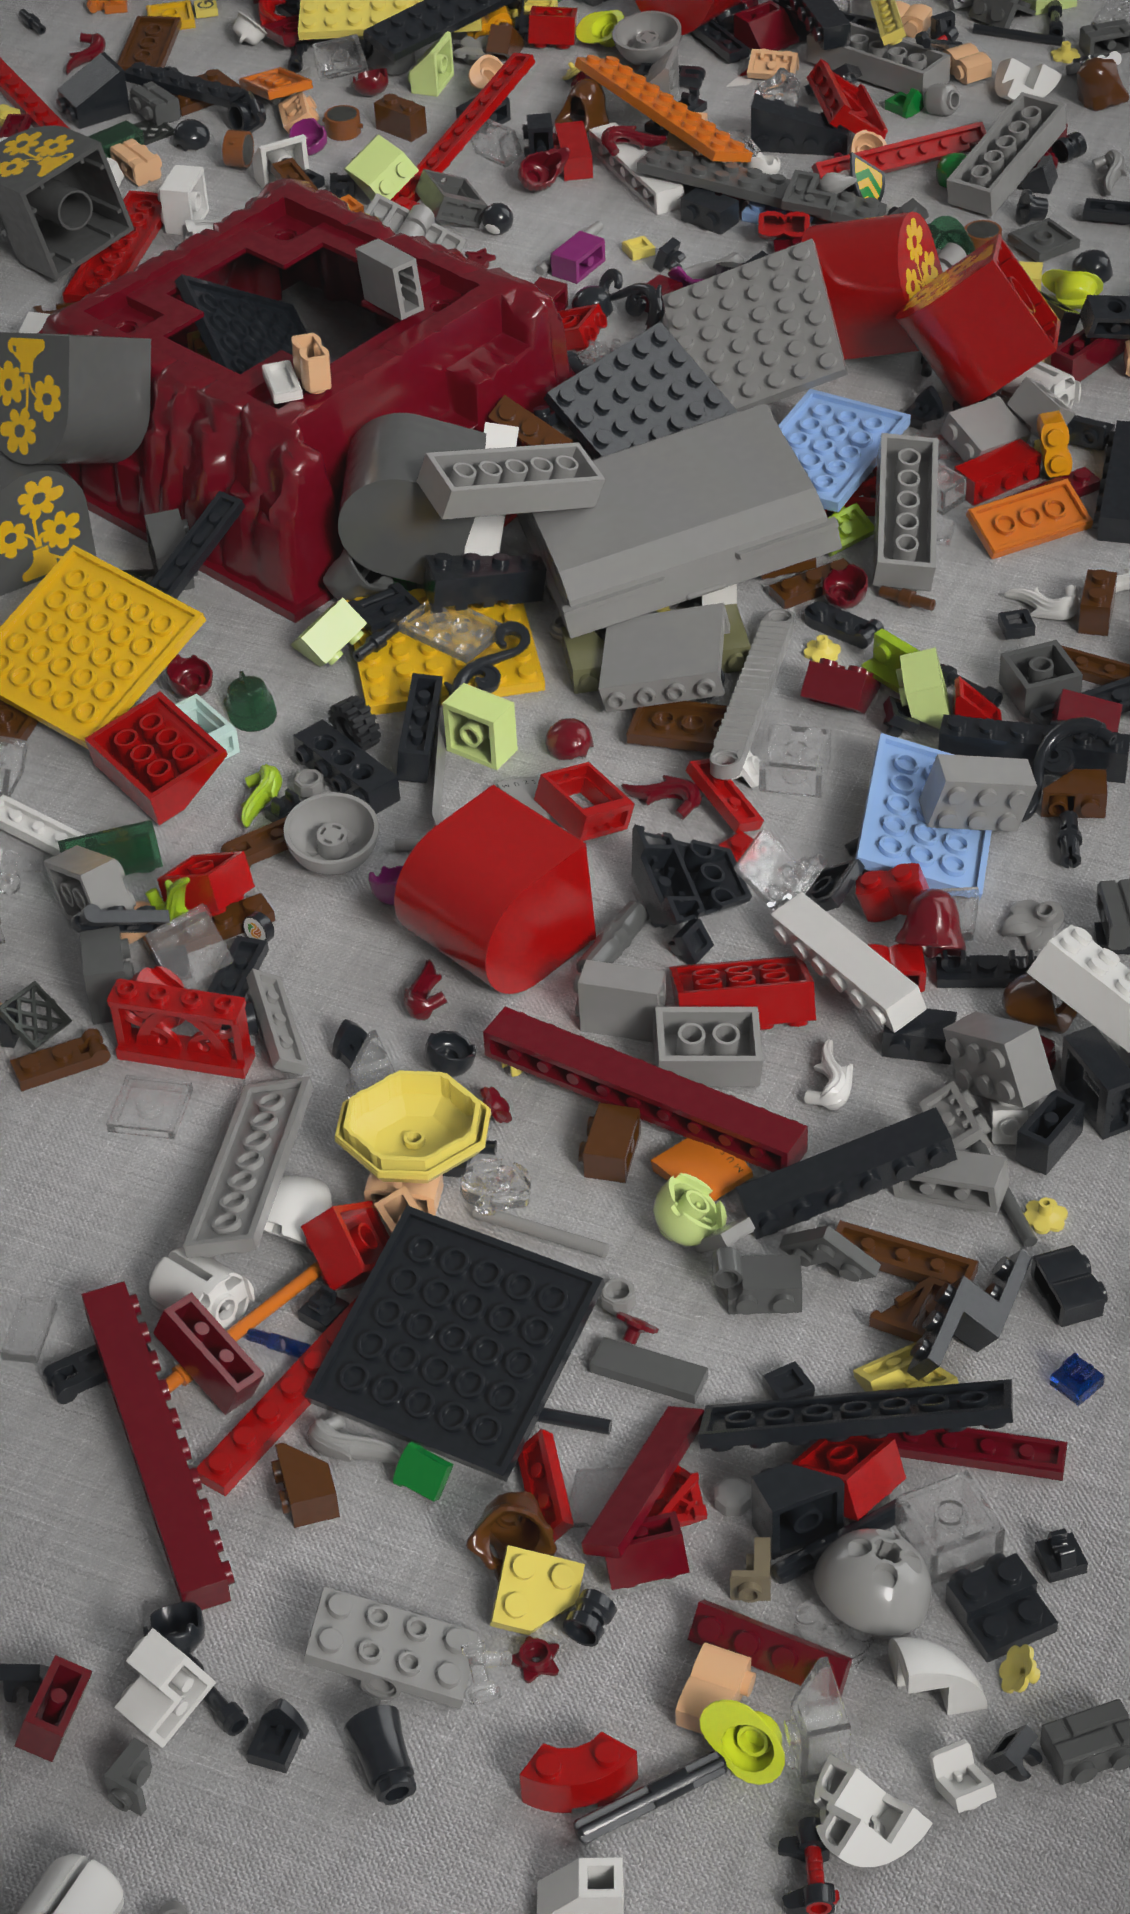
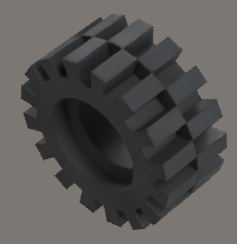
M352 695L332 705L330 710H328L330 715L328 721L333 725L332 727L362 750L366 751L380 742L381 733L378 731L380 726L379 723H375L377 718L375 714H371V707L369 705L365 706L363 699L359 700V696Z

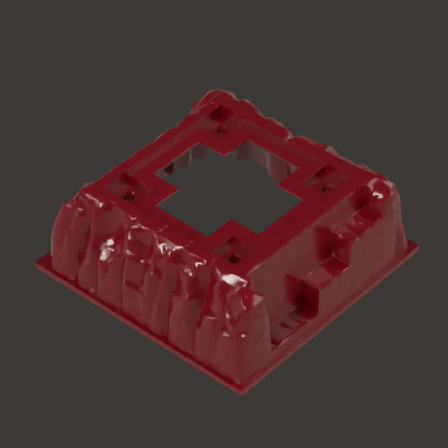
M286 178L266 184L258 196L246 202L244 209L233 211L230 215L224 217L221 222L213 223V230L204 229L200 233L188 237L178 244L174 250L163 251L159 256L152 257L137 266L134 271H129L118 279L104 284L95 293L87 294L80 301L50 314L43 328L38 332L41 334L151 339L150 417L147 431L139 447L128 458L117 463L59 465L81 487L89 511L146 542L148 541L144 515L178 509L181 520L187 519L190 530L219 491L243 500L245 509L200 567L199 571L294 623H297L334 598L324 585L323 577L330 565L341 555L344 549L338 532V518L347 453L352 438L363 425L382 415L412 413L484 432L485 422L491 423L488 420L489 414L504 395L529 412H533L534 407L546 403L543 398L547 392L576 375L569 364L561 315L557 312L552 297L532 282L512 276L500 267L487 269L480 263L465 258L459 250L455 248L448 250L441 244L430 243L424 236H408L403 233L395 235L392 229L383 225L376 216H370V214L361 211L358 213L351 211L348 203L328 190L315 191L309 181ZM380 239L416 258L425 310L400 320L364 299L355 248ZM183 274L278 301L282 300L283 290L302 281L308 286L322 289L324 299L332 302L348 301L374 313L376 324L386 328V330L330 363L331 389L325 390V392L320 394H312L302 387V381L297 377L302 388L303 399L274 404L262 373V365L290 360L294 369L293 355L280 350L244 373L238 374L188 349L187 334L198 330L194 322L203 318L204 312L186 304L182 300L175 280Z

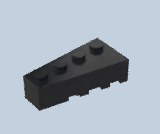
M755 93L751 105V151L834 156L835 153H842L843 156L848 155L851 144V131L842 125L836 128L829 124L824 112L818 114L808 111L806 107L799 106L797 108L784 104L785 101L775 99V101L763 98L764 95Z

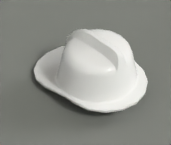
M239 11L233 25L234 32L240 37L239 43L241 44L245 41L251 45H257L267 35V32L256 21Z

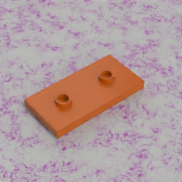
M282 67L238 79L241 88L268 100L288 97L294 93L313 88L312 80Z
M1068 478L970 508L966 513V517L991 560L1081 532L1093 526L1091 516Z

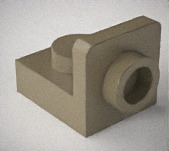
M754 1537V1553H746V1570L730 1571L731 1600H742L748 1603L771 1601L770 1537Z

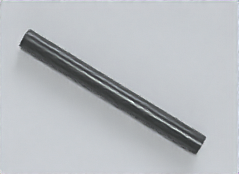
M981 1140L971 1145L974 1153L991 1155L986 1144L982 1143ZM1008 1186L1002 1205L1024 1246L1031 1247L1037 1243L1038 1239Z

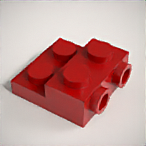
M599 303L557 311L562 318L567 351L573 349L575 351H582L586 349L591 341L597 339L600 329L607 326V317L602 312Z

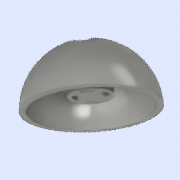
M661 11L639 12L625 17L616 24L612 32L613 41L619 53L632 64L640 66L641 63H655L673 46L679 45L681 24L676 17L669 13Z
M337 792L322 793L303 800L290 811L284 823V838L290 853L303 867L322 875H341L358 868L373 852L379 833L378 818L370 805L356 796Z
M865 1528L846 1533L833 1541L825 1549L814 1570L815 1588L824 1605L838 1619L857 1630L879 1636H896L914 1630L927 1616L932 1596L931 1578L923 1557L910 1542L893 1532L877 1528Z

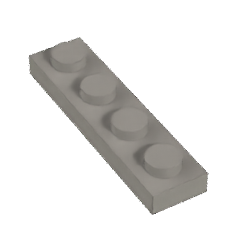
M252 968L246 979L272 1066L281 1072H290L302 1076L309 1065L280 976Z

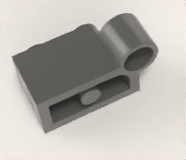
M721 1247L713 1252V1282L716 1286L727 1289L728 1314L750 1315L802 1312L803 1288L800 1254L741 1256L740 1252L732 1247Z

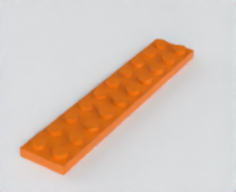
M587 55V58H576V68L711 161L751 162L753 153L745 148L744 143L730 138L729 133L720 131L714 123L703 120L701 114L687 109L688 106L686 104L675 101L673 95L662 92L658 85L646 81V77L632 72L633 69L619 63L618 58L606 56L604 59L594 55Z

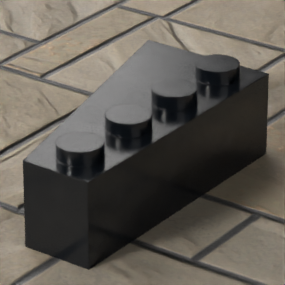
M437 553L435 555H426L423 588L433 614L443 613V607L454 606L456 611L467 610L468 604L475 603L486 608L494 607L501 600L508 605L543 601L547 569L542 557L531 553H525L522 556H509L504 553H496L493 556H480L476 553H466L464 555Z

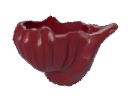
M551 148L549 151H540L525 157L519 164L517 176L524 188L535 192H541L550 188L556 181V178L563 172L569 158V148Z

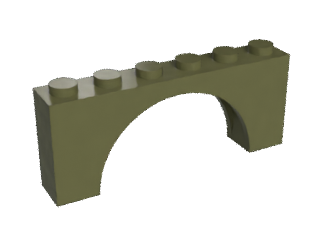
M737 604L725 605L730 622V633L724 634L721 667L724 673L742 671L744 662H746L747 655H749V650L751 649ZM561 627L563 654L574 694L599 691L605 641L595 631L570 639L566 627Z

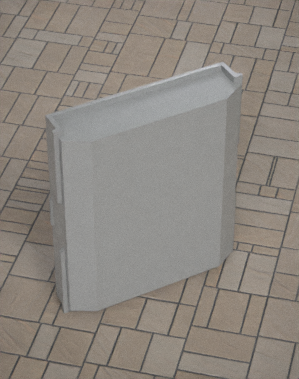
M760 404L593 459V463L606 479L595 507L517 513L519 523L533 554L541 556L546 566L545 582L570 639L842 549L837 519L835 516L827 518L813 483L774 420L770 407L766 404Z

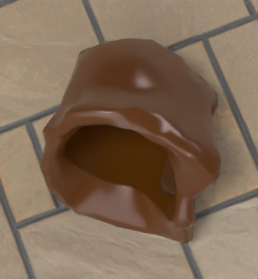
M1098 57L1087 59L1078 70L1077 95L1078 100L1084 107L1093 111H1099L1110 105L1128 102L1130 99L1119 77L1117 64L1114 59H1101Z
M592 79L579 80L571 87L567 100L558 114L555 123L573 122L570 118L571 115L585 116V121L583 122L586 133L589 132V129L609 124L606 114V98L602 85Z
M1028 973L1009 982L1002 995L1003 1009L1010 1019L1041 1028H1048L1058 1034L1065 1033L1078 1014L1064 1001L1060 1007L1055 1008L1053 993Z
M526 1491L497 1495L485 1507L480 1520L475 1525L473 1533L466 1542V1547L480 1558L485 1567L494 1570L498 1582L505 1549L508 1545L554 1556L557 1550L552 1536L553 1529L545 1521L535 1496L531 1492ZM490 1545L494 1547L498 1558L493 1556Z

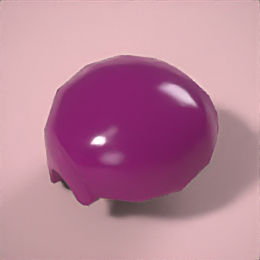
M314 118L302 119L294 123L289 130V138L302 134L306 136L308 156L320 152L327 144L325 128L320 126Z
M399 865L392 868L383 866L378 876H375L374 872L369 873L368 881L372 893L380 902L394 905L395 888L403 866Z

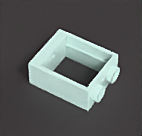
M198 694L175 704L227 750L228 755L225 759L240 752L237 729Z

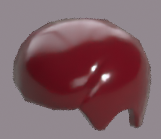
M387 68L360 72L357 81L353 77L354 89L359 94L365 96H377L384 92L389 82Z
M848 564L843 570L833 568L822 582V594L831 606L843 609L853 608L866 596L868 576L862 568L854 564Z
M177 654L167 665V681L172 691L180 697L189 698L195 694L203 696L212 686V669L207 662L196 655L182 658Z
M575 718L559 720L550 727L546 735V746L550 755L559 760H572L578 756L586 757L589 747H594L590 729L584 722Z

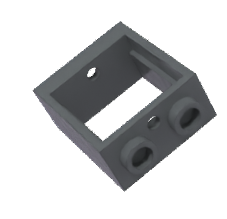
M423 169L415 192L423 203L432 210L435 219L479 228L487 204L469 181L463 177Z

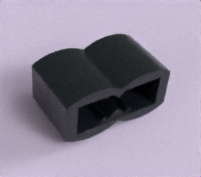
M1074 1245L1035 1255L1032 1258L1030 1272L1039 1293L1047 1301L1054 1319L1061 1327L1103 1316L1104 1305L1108 1301L1104 1284L1101 1281H1097L1091 1274L1092 1269L1088 1257L1085 1254H1081Z

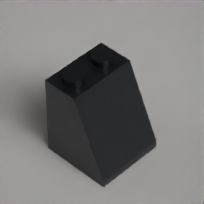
M105 52L96 56L57 89L58 99H56L59 111L63 112L68 120L73 122L79 129L131 113L124 70Z

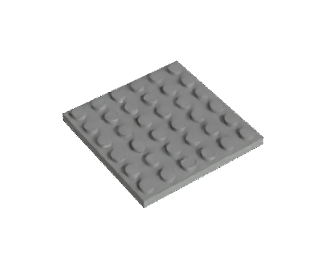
M813 239L662 296L670 333L738 412L760 404H770L848 375Z

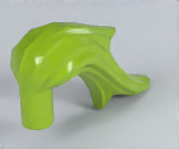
M262 765L259 772L245 777L249 788L257 786L249 798L241 804V821L246 829L272 798L277 797L280 791L282 775L275 766Z
M182 877L174 883L170 880L165 881L167 890L166 902H163L157 888H152L145 893L150 905L155 906L156 910H169L170 923L167 925L176 923L189 913L185 906L186 885L190 882L189 877Z

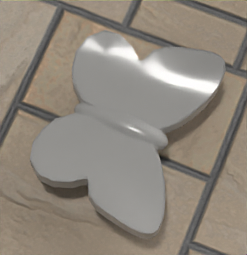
M489 35L480 36L477 39L471 36L464 37L461 40V48L454 51V57L464 58L466 64L473 65L480 57L484 56L483 51H486Z

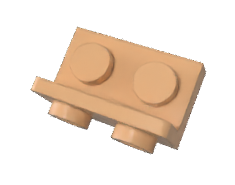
M765 48L752 49L747 77L794 82L796 70H799L798 53L773 51Z
M303 91L292 95L278 104L283 127L288 134L294 123L302 119L314 118L317 122L320 120L315 110L317 106L311 96L306 97Z

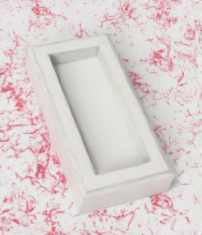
M290 360L262 365V373L274 404L303 399L302 388Z

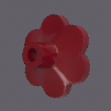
M494 1087L482 1088L480 1092L483 1097V1103L491 1109L490 1118L493 1116L499 1123H509L512 1121V1116L509 1112L510 1106L500 1096L499 1092Z
M616 1312L615 1317L623 1321L627 1326L622 1339L636 1345L641 1333L655 1334L659 1331V1328L650 1325L642 1319L632 1317L623 1312Z

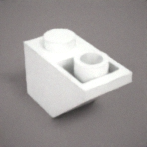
M623 1857L578 1858L537 1882V1914H624Z

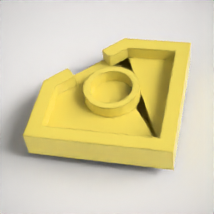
M508 1545L504 1553L489 1626L530 1635L553 1618L575 1607L576 1600L579 1597L585 1564Z

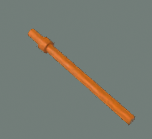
M318 1262L313 1263L227 1330L229 1335L237 1342L321 1276ZM180 1363L172 1368V1373L165 1378L170 1393L181 1384L186 1386L194 1380Z

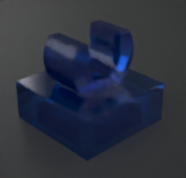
M1074 1352L1063 1361L1059 1369L1051 1374L1050 1385L1079 1406L1104 1385L1105 1375Z

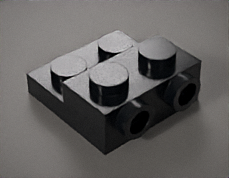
M1003 1553L994 1554L987 1559L984 1567L973 1572L968 1568L960 1569L950 1577L949 1582L946 1584V1604L987 1663L1006 1655L1013 1645L1021 1647L1024 1644H1031L1057 1632L1058 1621L1037 1593L1038 1582L1017 1553L1007 1557Z

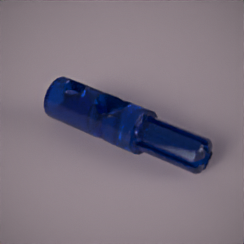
M250 1328L247 1331L249 1335H246L248 1341L267 1346L268 1349L300 1358L311 1346L299 1340L276 1333H266ZM282 1339L285 1341V1350L281 1347Z

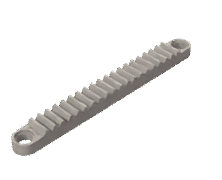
M788 609L770 610L765 614L764 619H761V625H759L756 637H754V643L751 644L749 655H747L746 662H744V668H742V673L739 675V680H737V687L734 688L732 699H730L729 706H727V712L724 713V719H722L719 732H717L716 739H714V747L710 755V773L717 779L729 780L736 778L743 769L794 632V613Z

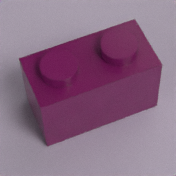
M578 231L551 253L552 276L578 284L606 261L605 239Z

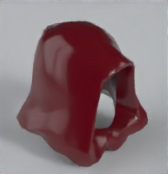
M935 888L921 890L912 899L904 925L895 936L894 942L922 946L923 954L930 959L936 958L943 950H947L950 956H960V951L966 950V945L961 932L959 912L955 899L944 890Z

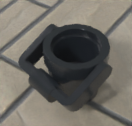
M242 91L228 100L227 114L233 130L253 133L264 125L266 121L265 108L260 101L254 98L251 91ZM245 97L247 98V101H248V102H241V101H240V100H242V99L245 98Z

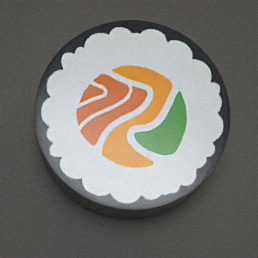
M255 911L244 918L243 929L247 937L266 941L273 939L274 926L265 914Z

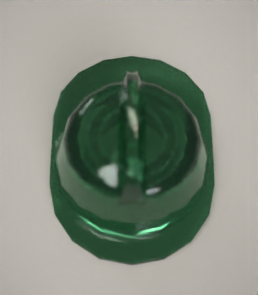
M940 216L928 225L936 249L942 250L947 243H955L963 248L966 255L975 251L973 241L956 218Z
M243 670L239 671V678L230 682L227 687V696L224 699L228 717L233 726L241 731L256 732L266 729L274 723L277 717V709L272 695L261 678L246 676Z

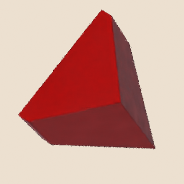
M960 676L955 679L952 694L953 715L982 719L990 718L1002 721L1001 710Z

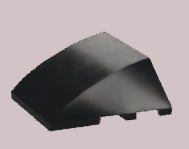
M634 825L632 829L631 875L652 923L677 925L692 919L738 907L751 900L752 895L731 849L694 839L690 843L674 840L671 833L663 832L662 836L644 832V826Z

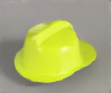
M620 10L590 13L579 22L576 28V36L583 43H600L605 47L615 46L612 36L613 29L619 21L624 19V15Z
M1051 269L1045 271L1042 275L1043 285L1049 291L1056 294V299L1072 309H1082L1087 295H1099L1103 291L1104 284L1097 275L1089 272Z
M725 1699L712 1702L703 1709L699 1719L701 1732L711 1747L724 1757L727 1767L736 1777L747 1783L763 1785L772 1783L781 1775L785 1766L782 1733L778 1724L771 1716L764 1712L755 1711L738 1701Z

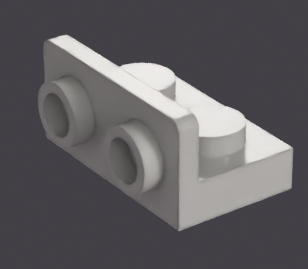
M952 1081L918 1102L923 1112L935 1107L937 1108L952 1137L955 1150L962 1151L979 1140L985 1143L987 1148L993 1146L987 1135L992 1129L982 1113L976 1116L974 1109L979 1106L968 1089L962 1092L957 1084Z

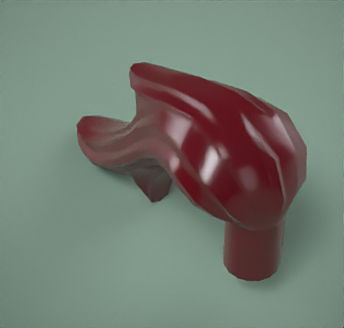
M80 34V42L89 43L90 46L83 51L69 54L72 58L67 63L66 74H69L76 67L92 61L96 56L105 51L106 42L101 34Z
M612 126L603 131L601 142L611 156H616L620 151L616 144L630 143L643 150L644 147H654L665 143L667 137L635 131L636 126Z
M668 775L662 776L664 781L661 783L621 785L622 790L629 796L646 800L647 806L661 799L672 798L683 801L675 810V814L682 820L693 809L699 807L703 797L701 790L695 783Z
M430 959L426 960L422 972L411 987L404 989V1005L407 1012L414 1019L422 1021L427 1020L433 1010L448 1003L442 991L427 999L433 987L442 979L440 974H436V968Z

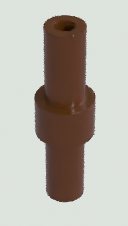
M883 585L879 589V597L897 601L900 606L908 608L915 606L933 611L936 605L934 599L917 595L913 590L905 588L898 590Z

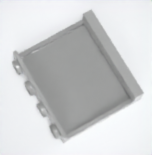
M724 603L645 614L606 627L599 682V692L606 712L725 695L721 681L724 634L730 633V622Z

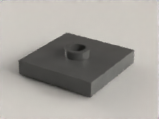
M1050 218L1008 233V242L1036 262H1043L1080 248V239Z

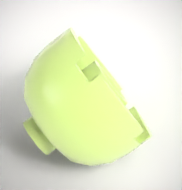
M680 1173L676 1178L673 1175L661 1187L656 1195L653 1212L659 1230L666 1239L684 1246H697L703 1238L726 1225L727 1215L725 1207L721 1200L715 1204L714 1200L709 1196L713 1190L697 1177Z

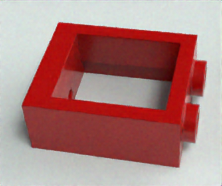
M590 762L541 774L534 800L563 828L581 841L628 829L635 806L633 801ZM581 793L594 806L583 809L570 796Z

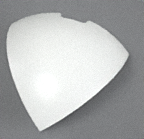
M1011 57L999 63L995 78V90L998 96L1010 101H1014L1021 92L1043 98L1056 87L1062 74L1045 64L1030 68Z
M293 1175L282 1177L263 1234L276 1235L308 1248L301 1226L332 1207L331 1193L326 1183L306 1176Z
M900 1637L890 1639L888 1657L897 1687L906 1686L908 1694L940 1689L947 1715L988 1709L986 1696L975 1674L953 1652L941 1645L919 1638Z
M831 1754L829 1755L820 1773L814 1794V1803L820 1809L821 1822L820 1825L816 1826V1830L825 1847L843 1861L859 1867L881 1866L898 1859L911 1850L923 1838L933 1823L913 1806L886 1793L858 1768Z

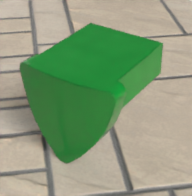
M911 88L908 94L898 92L885 100V110L906 119L916 115L924 108L923 96L914 88Z
M410 1442L399 1459L393 1483L399 1487L405 1486L435 1502L440 1499L454 1464L427 1451L423 1446Z

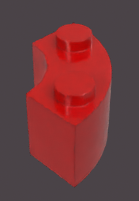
M602 1731L590 1742L575 1748H556L543 1743L519 1774L522 1802L531 1807L553 1813H572L574 1808L587 1807L597 1804L598 1808L619 1798L638 1780L637 1750Z

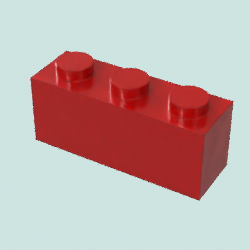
M584 122L555 123V133H553L554 148L568 147L570 150L569 158L562 172L564 181L593 178L592 153Z
M1021 438L955 466L953 491L973 506L1039 478L1042 454Z

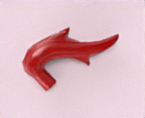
M286 0L259 1L258 11L261 26L286 18V16L274 14L276 6L285 4Z

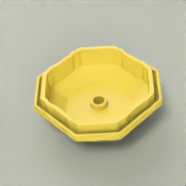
M399 1070L386 1076L374 1085L357 1092L342 1103L334 1138L338 1145L383 1182L429 1183L476 1156L485 1148L491 1109L447 1073Z

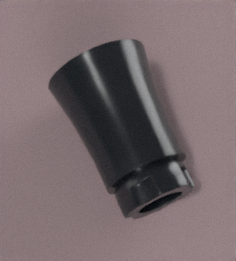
M378 1705L367 1708L350 1718L344 1727V1733L356 1751L370 1788L375 1792L377 1801L384 1802L385 1805H394L413 1795L416 1791V1782L413 1777L414 1770L402 1733L399 1710L392 1705Z

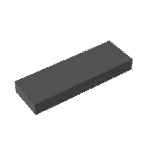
M603 1337L589 1363L590 1373L695 1404L708 1378L707 1367Z

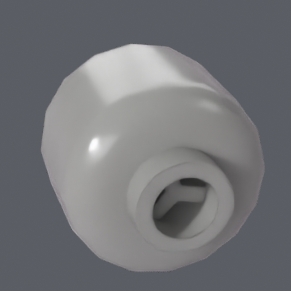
M933 84L924 94L923 103L929 114L949 116L959 107L960 94L951 84Z

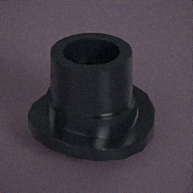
M1024 189L1016 208V222L1023 225L1032 219L1044 220L1048 212V200L1032 195L1030 189Z

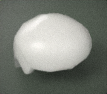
M758 152L756 157L751 158V162H743V167L747 169L757 168L762 170V173L772 175L778 173L781 168V161L778 156L763 155L761 152Z

